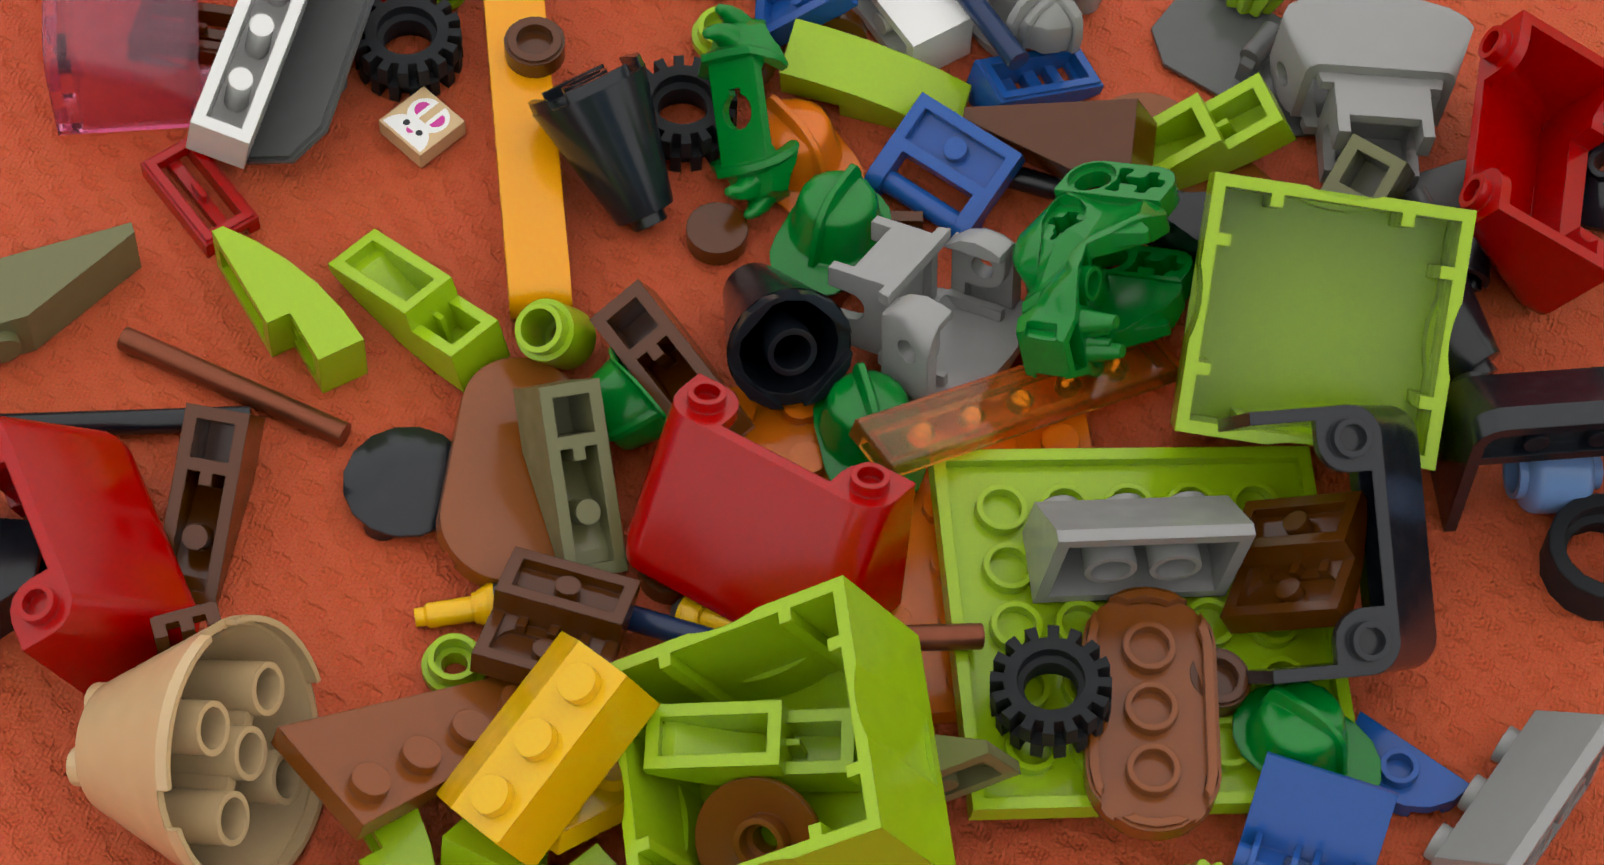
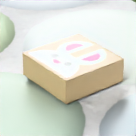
M424 86L379 120L380 133L420 168L466 134L465 121Z

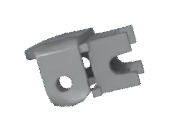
M1297 0L1288 5L1269 55L1271 77L1277 97L1284 109L1290 112V116L1302 117L1300 127L1303 134H1315L1320 183L1325 182L1354 133L1406 161L1415 173L1407 189H1414L1420 177L1418 156H1428L1436 138L1435 126H1438L1474 30L1467 17L1448 7L1423 0ZM1313 79H1316L1319 89H1329L1319 118H1317Z
M877 215L871 221V240L877 243L855 266L834 260L828 267V285L855 295L864 306V313L840 308L850 324L852 333L850 332L851 346L878 354V364L881 365V373L888 374L898 381L908 395L910 403L926 417H944L958 412L983 396L1001 378L1020 353L1016 327L1018 317L1022 315L1023 301L1020 300L1021 277L1016 271L1013 262L1015 242L1004 234L988 228H969L961 233L956 232L951 238V228L938 227L931 233ZM943 247L952 249L950 289L937 287L938 252ZM980 259L989 261L992 266L984 264Z

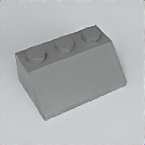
M1185 491L1172 497L1142 498L1134 493L1117 494L1103 500H1077V498L1068 495L1053 496L1042 502H1034L1022 532L1033 603L1108 600L1109 597L1121 590L1143 586L1163 588L1181 597L1225 596L1256 537L1254 523L1228 495L1205 496V494L1198 491Z
M1535 710L1521 731L1511 725L1500 739L1490 758L1498 763L1488 779L1480 774L1473 778L1457 805V808L1465 813L1454 828L1445 822L1439 827L1424 851L1423 857L1431 861V865H1536L1592 783L1604 757V714Z

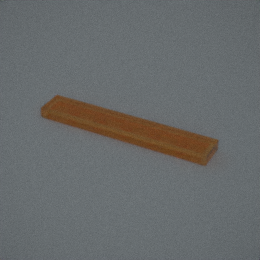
M1159 338L1154 341L1126 347L1125 356L1120 359L1105 361L1103 374L1096 378L1080 376L1065 379V377L1037 373V378L1026 374L1023 364L855 419L849 436L870 462L878 463L902 476L1175 383L1179 360Z

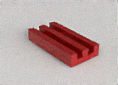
M187 138L140 163L142 176L207 258L215 255L212 230L224 226L238 233L247 230L249 234H252L260 229L259 216L211 157L185 148ZM187 155L235 215L234 217L226 219L179 159ZM164 167L168 169L214 228L211 230L207 228L161 169Z

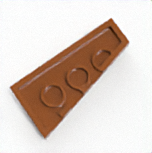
M491 677L278 726L271 744L349 834L358 841L437 798V791L519 685Z

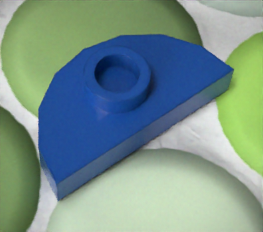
M1360 711L1355 722L1373 741L1381 760V782L1379 786L1399 792L1393 813L1399 816H1409L1410 812L1431 813L1437 810L1443 813L1450 811L1459 803L1470 783Z

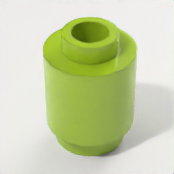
M546 298L533 301L520 312L515 322V338L523 354L532 360L562 370L574 369L588 360L595 348L596 330L590 322L589 316L583 311L557 300Z

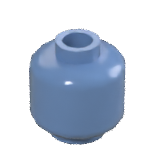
M1601 457L1505 463L1502 465V477L1506 494L1509 498L1516 499L1519 506L1525 512L1533 514L1557 513L1572 500L1585 498L1593 494V490L1599 489L1603 482L1604 470Z

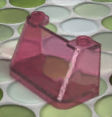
M42 0L44 71L58 135L189 128L191 118L212 65L202 66L198 0Z

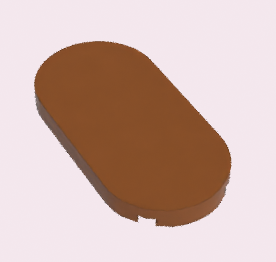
M504 358L482 367L468 382L458 407L437 512L436 536L443 553L446 550L449 557L455 562L454 568L465 579L479 586H484L486 583H498L515 546L555 557L522 453L513 389L569 379L556 368L530 358Z
M1149 586L1124 589L1109 597L1107 603L1100 606L1097 612L1095 610L1086 623L1082 637V646H1085L1092 639L1100 646V658L1107 656L1111 666L1112 699L1109 721H1104L1103 733L1100 737L1099 735L1097 737L1093 734L1088 735L1087 747L1083 750V778L1086 794L1097 814L1112 828L1136 839L1163 841L1187 834L1200 825L1210 813L1220 788L1222 769L1217 656L1214 634L1201 613L1198 616L1192 608L1186 605L1187 600L1176 593L1163 588ZM1193 660L1203 687V696L1197 692L1190 679V667Z

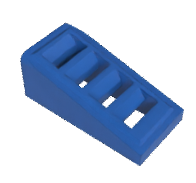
M1081 49L1073 54L1065 50L1042 54L1034 50L1027 51L1029 54L1028 61L1016 70H1010L1000 56L978 59L974 61L966 83L971 85L968 101L972 107L1077 102L1100 94L1104 87ZM1062 67L1070 80L1064 81L1057 69ZM1040 75L1045 84L1042 85L1037 76ZM1016 83L1019 84V86H1020L1019 89H1017V87H1016V85H1015Z

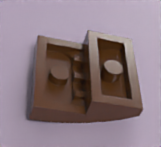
M1363 491L1246 501L1243 512L1254 523L1256 537L1235 576L1220 615L1231 634L1335 627L1337 621L1345 613L1354 609L1360 585L1367 534V498Z
M515 546L495 587L493 609L471 652L470 671L520 685L561 631L578 639L609 663L616 661L638 598L641 580Z

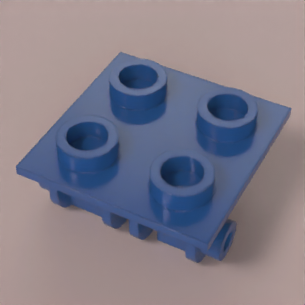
M1267 751L1232 865H1376L1399 792Z

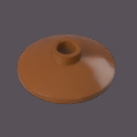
M764 776L737 778L715 790L703 804L695 826L697 856L701 865H737L810 839L808 826L820 821L813 808L803 796L787 784ZM762 826L773 833L777 846H772L763 839L761 833Z

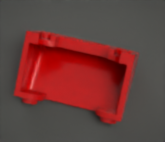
M1522 10L1502 25H1495L1489 29L1482 38L1478 48L1480 61L1464 183L1459 195L1460 208L1477 211L1473 237L1518 303L1538 314L1545 315L1604 282V242L1599 240V237L1580 227L1588 152L1604 142V58L1529 12Z
M701 373L682 386L674 395L628 527L626 558L629 564L644 575L732 622L750 613L756 607L844 575L890 613L898 607L902 600L916 483L873 462H864L850 466L829 481L729 430L738 419L739 400L736 394L726 386Z
M0 416V490L4 493L10 509L20 517H27L47 567L46 570L30 578L19 587L11 603V623L23 652L80 692L86 694L87 689L93 683L108 682L157 655L150 623L151 618L196 606L133 454L122 441L102 430ZM200 622L194 623L196 633L199 631ZM180 627L167 630L171 647L183 641Z

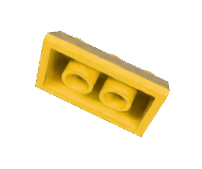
M561 631L443 783L436 795L462 818L524 865H538L661 704L626 674L588 646Z

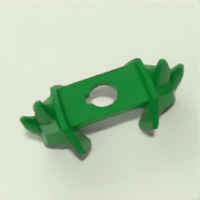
M718 4L715 7V11L723 23H716L703 29V38L710 39L713 42L711 50L701 55V64L698 70V78L710 81L720 158L710 163V167L718 179L729 181L731 186L724 190L726 197L732 200L748 201L743 214L744 218L747 220L757 219L769 211L773 204L790 196L788 187L791 173L796 164L799 142L797 140H790L778 150L772 145L762 77L764 63L780 71L786 69L789 64L780 46L771 36L766 26V20L751 18L744 11L734 6ZM739 88L740 94L747 98L751 106L750 121L743 129L735 127L729 115V106L731 100L735 97V89Z

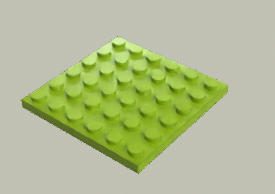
M1309 446L931 450L927 464L946 624L982 623L985 632V643L982 650L949 651L959 737L987 740L1019 761L1021 774L967 794L968 821L1100 817L1086 794L1083 778V751L1077 753L1071 743L1066 745V757L1054 759L1053 746H1044L1042 758L1031 756L1030 743L1025 742L1020 751L1010 745V732L1001 736L996 728V717L991 716L990 671H993V660L998 651L1005 654V643L1015 636L1023 644L1025 630L1036 627L1039 638L1047 637L1048 625L1060 626L1059 638L1067 639L1071 628L1082 632L1083 637L1088 619L1095 610L1097 612L1099 607L1108 601L1033 603L1022 532L1034 502H1042L1045 499L1059 495L1073 496L1077 500H1103L1122 493H1134L1142 498L1172 497L1185 491H1198L1205 494V496L1228 495L1243 511L1246 501L1317 495ZM1233 581L1225 596L1182 597L1187 600L1186 605L1192 608L1198 616L1201 613L1210 624L1216 648L1226 649L1236 654L1243 660L1248 670L1333 662L1331 639L1334 627L1231 634L1220 618ZM1044 674L1031 679L1026 685L1024 693L1032 705L1042 709L1055 710L1070 705L1076 698L1077 689L1074 683L1064 676ZM1348 677L1309 681L1327 689L1338 700L1345 716L1356 724ZM1251 684L1247 696L1255 689L1271 684ZM1235 712L1229 716L1219 718L1221 784L1209 814L1249 813L1261 774L1260 771L1241 756L1234 742L1232 719Z

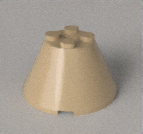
M247 614L233 615L221 619L108 682L93 683L87 689L84 697V710L77 728L75 747L71 749L66 760V774L69 782L73 786L82 787L87 799L95 808L176 865H293L313 833L323 803L275 749L271 741L278 726L318 717L315 695L311 684L321 681L318 669L303 642L291 629L278 620L262 615Z

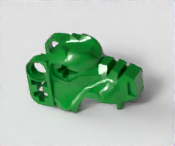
M1091 161L1078 165L1070 170L1055 187L1054 193L1056 198L1019 235L1013 248V262L1016 271L1026 285L1027 296L1025 301L1022 302V315L1017 320L1016 336L1027 375L1037 378V373L1065 377V379L1080 376L1088 378L1100 377L1104 371L1105 361L1123 358L1126 354V347L1154 341L1171 334V329L1176 325L1185 308V301L1190 296L1194 272L1192 256L1181 250L1143 246V244L1153 242L1169 233L1168 217L1180 201L1175 175L1167 168L1111 161ZM1115 265H1120V266H1118V267H1116V268L1105 269V268H1107V267H1111V266H1115Z

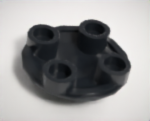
M394 427L371 436L352 453L343 472V495L353 516L363 523L365 533L372 539L387 541L392 538L421 537L436 531L437 512L451 447V441L443 434L422 427Z

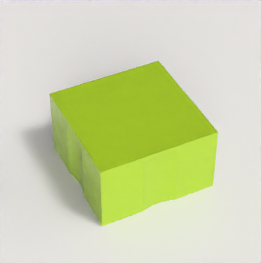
M1216 171L1209 173L1170 424L1174 431L1264 445L1296 443L1313 446L1311 425L1218 432L1217 419L1259 411L1336 405H1391L1405 411L1415 423L1418 433L1421 469L1435 471L1450 383L1448 364L1449 342L1454 321L1463 302L1477 211L1390 197H1366L1319 190L1309 185Z
M844 575L756 607L750 613L723 627L705 632L688 633L610 662L659 704L783 700L788 710L850 708L858 761L845 765L847 778L862 788L863 792H798L810 804L820 821L808 826L810 839L737 865H956L919 635ZM645 724L618 759L624 785L622 830L626 865H701L695 846L697 818L707 798L721 786L646 774L643 769ZM762 826L761 833L763 839L768 844L777 846L773 833Z

